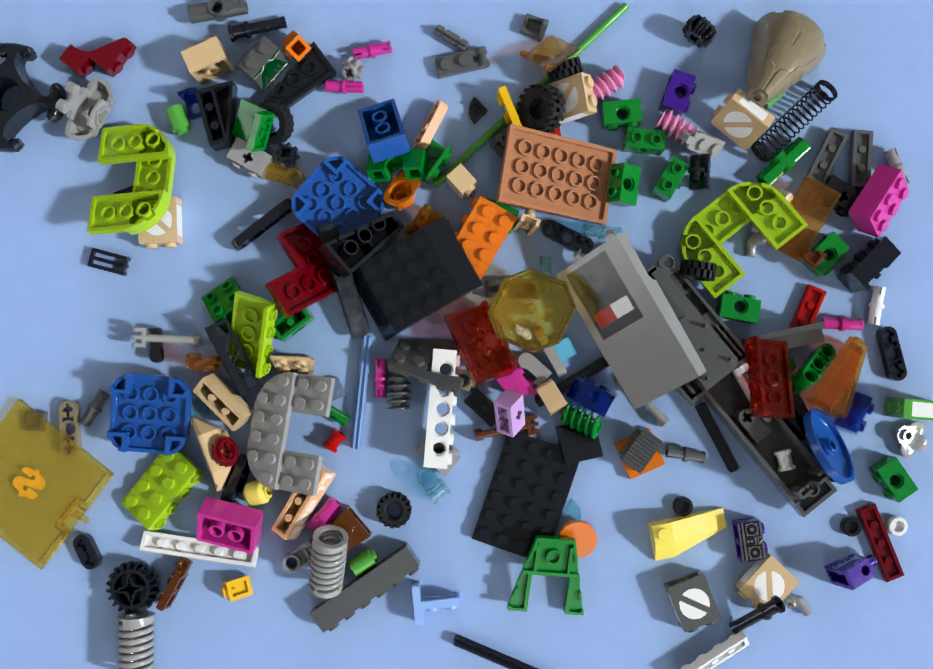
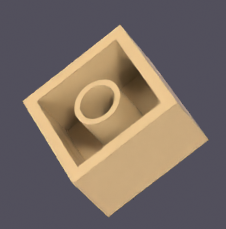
M217 36L207 37L203 42L197 45H189L185 50L181 51L190 74L201 85L235 70L227 49Z

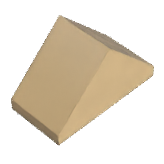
M552 378L535 388L550 416L568 405Z

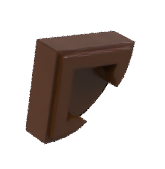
M811 250L802 253L798 258L810 269L814 270L827 254L822 251Z

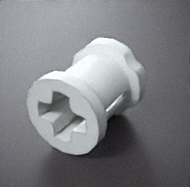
M791 449L773 452L777 457L778 472L796 469L792 462Z

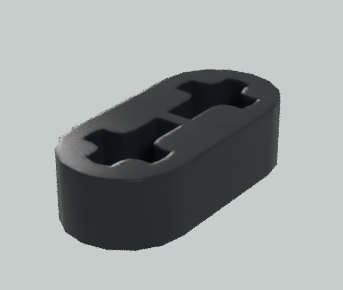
M83 533L75 537L73 547L83 567L90 570L98 567L102 562V555L92 535ZM86 539L87 543L81 546L80 542ZM91 557H95L94 562L90 563L88 561Z

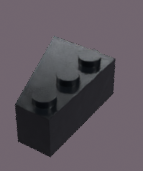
M232 80L195 90L208 142L215 151L230 148L235 141V136L232 133L236 121L238 87Z
M886 236L871 239L864 251L860 250L857 252L850 264L848 262L839 269L840 273L836 278L850 293L868 290L871 287L868 283L873 278L878 279L881 276L880 272L884 268H888L901 254L898 248Z

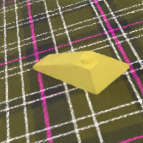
M723 508L647 522L655 561L675 557L727 527Z

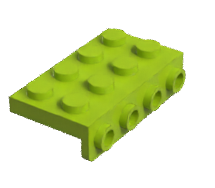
M239 290L235 292L231 327L256 372L255 376L260 379L268 374L271 369L270 355L273 352L272 341L276 332L274 325L278 316L277 304L274 301ZM230 342L228 353L235 355L237 346L235 343ZM229 356L233 363L234 357ZM237 358L235 366L245 369L246 362Z
M181 450L172 455L164 456V454H159L120 503L147 530H159L166 524L168 517L178 509L180 502L188 497L193 486L201 481L205 470L196 466Z

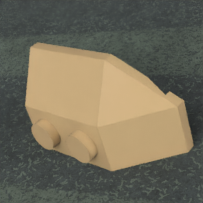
M201 417L191 418V425L218 492L226 488L228 478L233 473L235 464L227 468L219 466V462L214 461L215 455L211 453L213 451L211 445L215 442V439L221 436H230L226 430L224 431L223 427ZM221 450L222 453H224L225 455H226L227 453H229V452H226V451Z

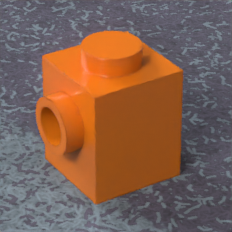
M294 30L280 43L284 48L282 52L289 59L293 57L298 62L311 50L309 44Z

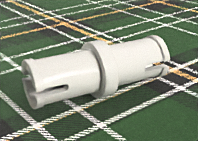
M873 286L871 303L868 304L870 310L866 324L880 326L881 312L885 307L883 301L886 287Z

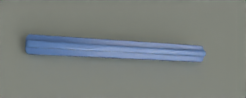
M368 335L362 336L350 445L353 449H360L362 444L373 337Z

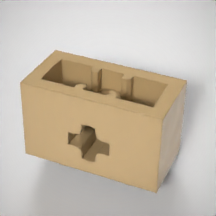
M461 163L446 176L447 184L461 200L469 199L476 193L477 180Z

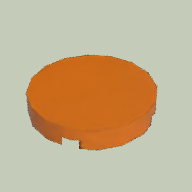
M571 520L565 523L559 531V537H571L576 540L577 558L589 555L596 547V531L587 521Z

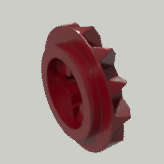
M227 436L215 439V442L211 445L213 448L211 453L215 455L214 461H218L219 466H225V468L233 466L239 457L236 443ZM221 450L226 451V452H229V453H227V454L225 455L224 453H222Z

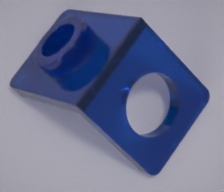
M196 87L186 88L177 92L178 96L185 101L188 116L191 120L202 117L201 112L195 114L191 110L193 104L198 103L195 90H198Z

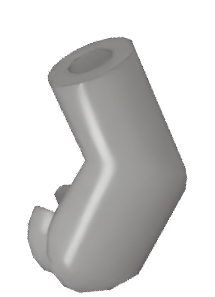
M759 231L747 239L746 257H756V246L767 241Z
M788 595L785 598L787 608L797 607L804 616H808L813 612L802 596Z

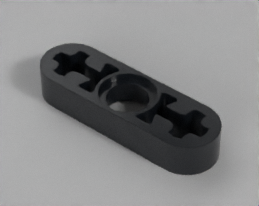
M548 220L542 226L541 231L546 238L575 252L582 248L578 243L575 247L572 246L577 237L580 238L578 240L580 243L588 242L587 246H589V249H581L582 255H586L593 250L594 243L591 238L554 220ZM553 225V229L558 232L559 228L563 230L559 234V237L555 238L557 233L551 232L550 234H548L547 229L545 227ZM565 232H569L573 236V240L569 243L564 242L562 239V235Z
M890 326L881 327L876 332V339L885 374L890 380L901 381L906 377L907 369L897 332ZM889 332L890 336L884 338L883 334ZM890 348L896 352L893 359L887 356V351ZM890 362H898V364L890 365ZM895 369H899L900 373H897V375H893V371H895Z

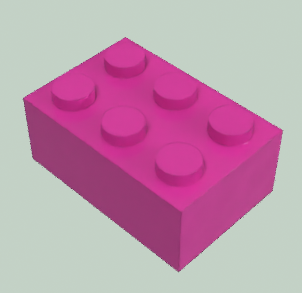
M883 164L877 166L848 211L857 231L879 238L881 233L887 229L891 217L896 215L900 203L909 194V189L901 169Z
M206 497L197 514V540L253 554L261 538L263 511Z

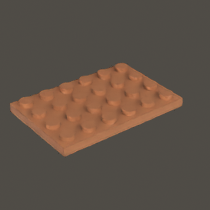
M509 124L496 202L598 225H606L609 207L606 199L611 164H615L617 150Z

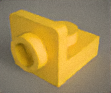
M249 575L229 581H222V596L230 602L253 594Z

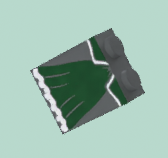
M262 36L234 67L264 92L288 65V62L280 49L268 38Z

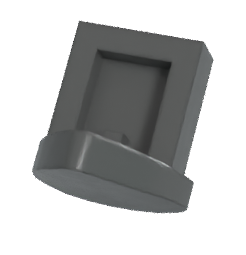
M527 13L520 34L541 42L546 34L549 20Z

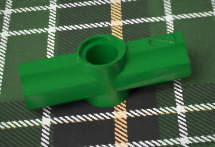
M800 137L796 138L785 150L780 151L773 157L768 166L756 176L757 181L771 186L781 175L786 174L796 165L795 162L810 149L809 143Z

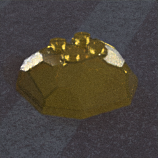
M529 268L503 279L487 313L498 339L532 353H537L561 342L576 310V305L565 281Z

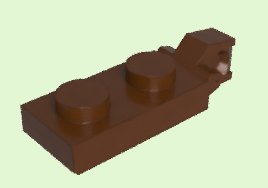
M180 557L177 561L175 573L170 575L167 580V588L161 592L157 599L159 601L156 606L158 610L163 611L171 607L188 576V571L193 561L185 557Z

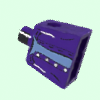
M851 554L824 567L832 584L855 590L875 577L872 567L876 566L878 562L872 554L866 557Z

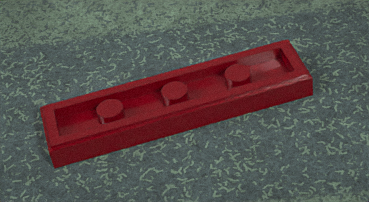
M872 502L855 509L873 556L877 559V566L883 580L889 582L904 576L876 503Z

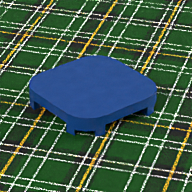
M333 156L323 160L292 196L291 206L295 216L317 236L316 228L335 222L340 236L376 220L384 209L385 201L380 188L372 183L348 159Z
M131 373L117 378L113 385L110 386L109 431L106 433L107 439H110L112 444L118 448L117 451L124 453L127 451L157 453L166 456L172 455L185 447L190 436L192 392L186 381L175 376Z

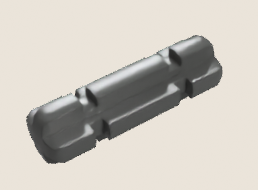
M437 25L434 29L433 34L437 37H442V40L454 47L457 46L461 51L467 49L469 45L467 40L460 39V36L448 29L445 30V27Z

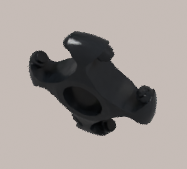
M0 43V57L6 58L0 64V152H20L25 145L19 138H15L16 135L31 120L46 111L48 114L46 117L51 123H57L61 120L64 114L57 110L55 105L59 99L66 100V92L61 85L54 83L50 87V94L43 96L35 88L25 68L27 61H34L37 58L34 49L23 44ZM19 86L21 95L19 102L14 108L3 111L1 103L3 94L9 88Z

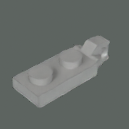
M695 130L693 134L682 131L679 137L687 143L686 147L689 150L700 154H710L711 158L714 159L717 158L726 143L720 138L699 130Z

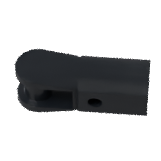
M162 328L148 329V334L162 335ZM149 342L150 360L154 363L162 362L164 360L163 342Z

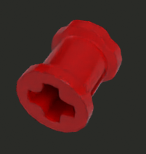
M333 427L331 435L326 441H323L322 445L330 451L337 453L338 446L343 440H346L347 436Z

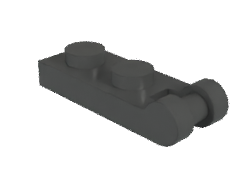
M486 46L435 58L439 79L488 68L490 62L486 57ZM479 57L480 61L474 63L473 58Z

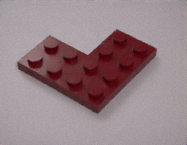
M302 223L276 236L277 241L296 269L268 282L265 287L287 319L333 295L337 291L327 260L317 249L322 245L315 233Z

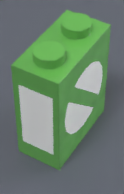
M886 398L884 403L885 416L933 421V401Z

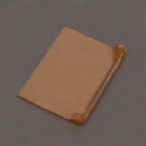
M551 35L530 52L522 50L520 56L541 69L550 72L580 49Z

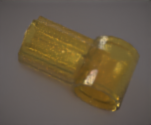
M270 163L266 170L267 180L292 186L295 189H298L306 180L305 175L296 168L291 169ZM299 175V180L293 183V177Z

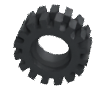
M579 56L546 68L550 83L579 72H584Z
M683 259L680 263L678 276L700 281H715L717 264Z
M394 491L385 494L380 499L376 507V515L379 517V522L384 524L383 526H389L393 529L394 527L400 528L401 525L406 524L412 510L411 502L407 499V496L402 495L401 492L395 493ZM390 503H397L401 506L402 511L399 516L391 517L387 513V506Z

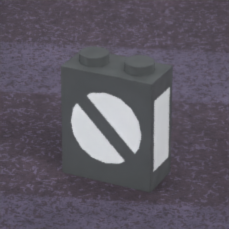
M700 570L664 583L678 623L684 632H695L698 630V627L713 625L717 622L716 620L721 619L706 578Z

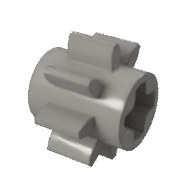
M350 56L341 63L343 68L340 72H342L345 79L356 81L364 75L362 70L365 66H363L360 59H353Z

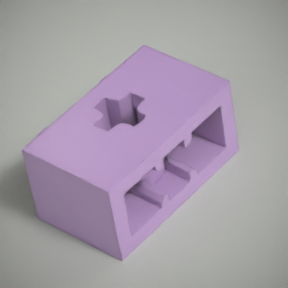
M505 389L494 401L497 432L514 437L525 425L523 394Z

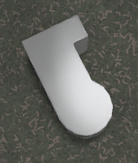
M526 352L519 355L517 359L518 365L522 369H527L536 377L533 382L537 386L543 384L552 374L532 354Z

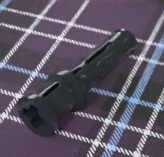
M285 16L254 23L244 21L243 24L235 26L230 24L227 27L231 41L235 42L236 39L247 37L250 39L254 34L287 28V23L285 22Z
M774 595L768 602L759 603L757 609L731 621L729 627L737 626L731 629L733 633L737 634L761 620H770L776 613L785 612V605L780 597Z

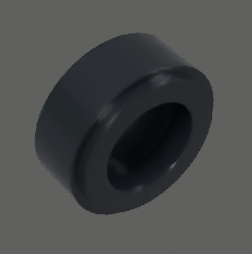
M679 496L674 499L672 507L676 514L687 516L692 512L693 504L690 499L685 496Z
M847 516L841 520L840 529L845 535L854 537L861 532L862 525L857 518Z

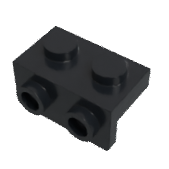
M796 394L781 400L779 413L783 420H787L789 423L788 427L800 441L806 439L803 417L805 412L809 410L801 395Z

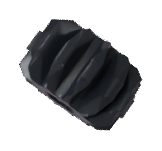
M699 14L689 18L682 29L684 37L688 39V42H691L693 46L696 45L698 48L709 45L717 33L711 21H708L705 16L702 17Z

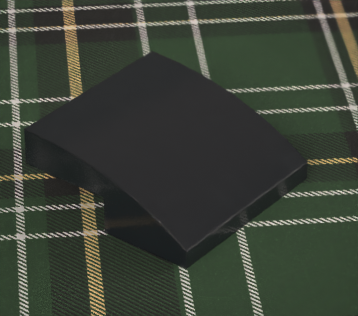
M570 423L568 425L555 426L565 465L603 457L598 436L592 439L591 433L586 436L584 430L578 432L577 427L574 429L570 427Z

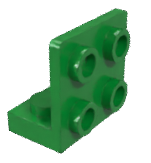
M241 99L232 134L247 142L246 150L250 152L263 151L267 146L275 113L246 99Z
M433 139L425 150L429 159L426 179H422L427 184L430 181L434 182L438 178L441 171L440 167L442 165L445 167L452 158V147L450 145L445 149Z
M233 277L228 278L202 297V301L214 323L227 318L230 325L232 324L235 292L241 291ZM225 323L218 326L226 334L228 333Z

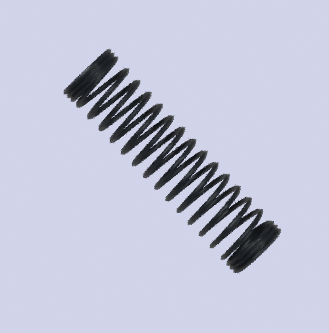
M819 80L814 85V88H811L805 96H802L801 100H798L787 113H784L783 117L779 118V121L771 125L770 129L766 130V133L762 134L761 138H758L751 145V150L755 156L763 162H769L773 158V154L778 153L777 150H782V146L787 145L786 142H790L791 138H795V133L799 134L800 129H804V125H808L809 121H813V117H817L818 113H821L822 109L827 107L826 104H831V101L837 98L838 93L835 87L826 80ZM820 85H823L826 88H828L831 91L833 97H830L825 91H823ZM811 93L815 94L825 104V107H821L818 101L812 98ZM807 98H810L814 102V104L817 105L821 110L817 111L816 108L807 101ZM802 102L807 103L808 106L816 112V115H812V113L806 107H804ZM798 106L802 107L806 111V113H808L812 117V119H808L799 110ZM794 110L799 112V114L807 120V124L803 123L802 120L795 115ZM789 114L794 116L797 119V121H799L803 125V127H798V125L793 120H791ZM785 119L791 121V123L798 129V132L794 131L786 123ZM781 123L785 124L793 132L794 136L789 135L783 129ZM776 127L780 128L789 137V140H786L777 131ZM772 131L777 133L784 140L785 144L780 143L774 137ZM768 136L772 137L780 145L781 148L779 149L776 146H774V144L770 142ZM763 140L770 143L776 150V153L772 152Z

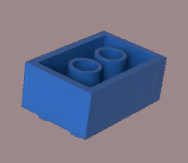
M394 98L358 110L366 144L373 163L411 151Z

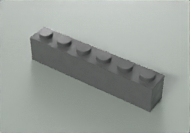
M406 543L378 562V565L345 585L338 596L325 599L312 608L310 615L323 633L328 629L332 631L339 626L338 622L344 618L345 620L350 619L355 614V610L360 607L361 609L367 607L371 603V599L376 596L377 598L383 596L387 592L386 589L391 585L393 587L397 586L403 581L402 578L407 574L411 576L417 572L420 560L409 544Z

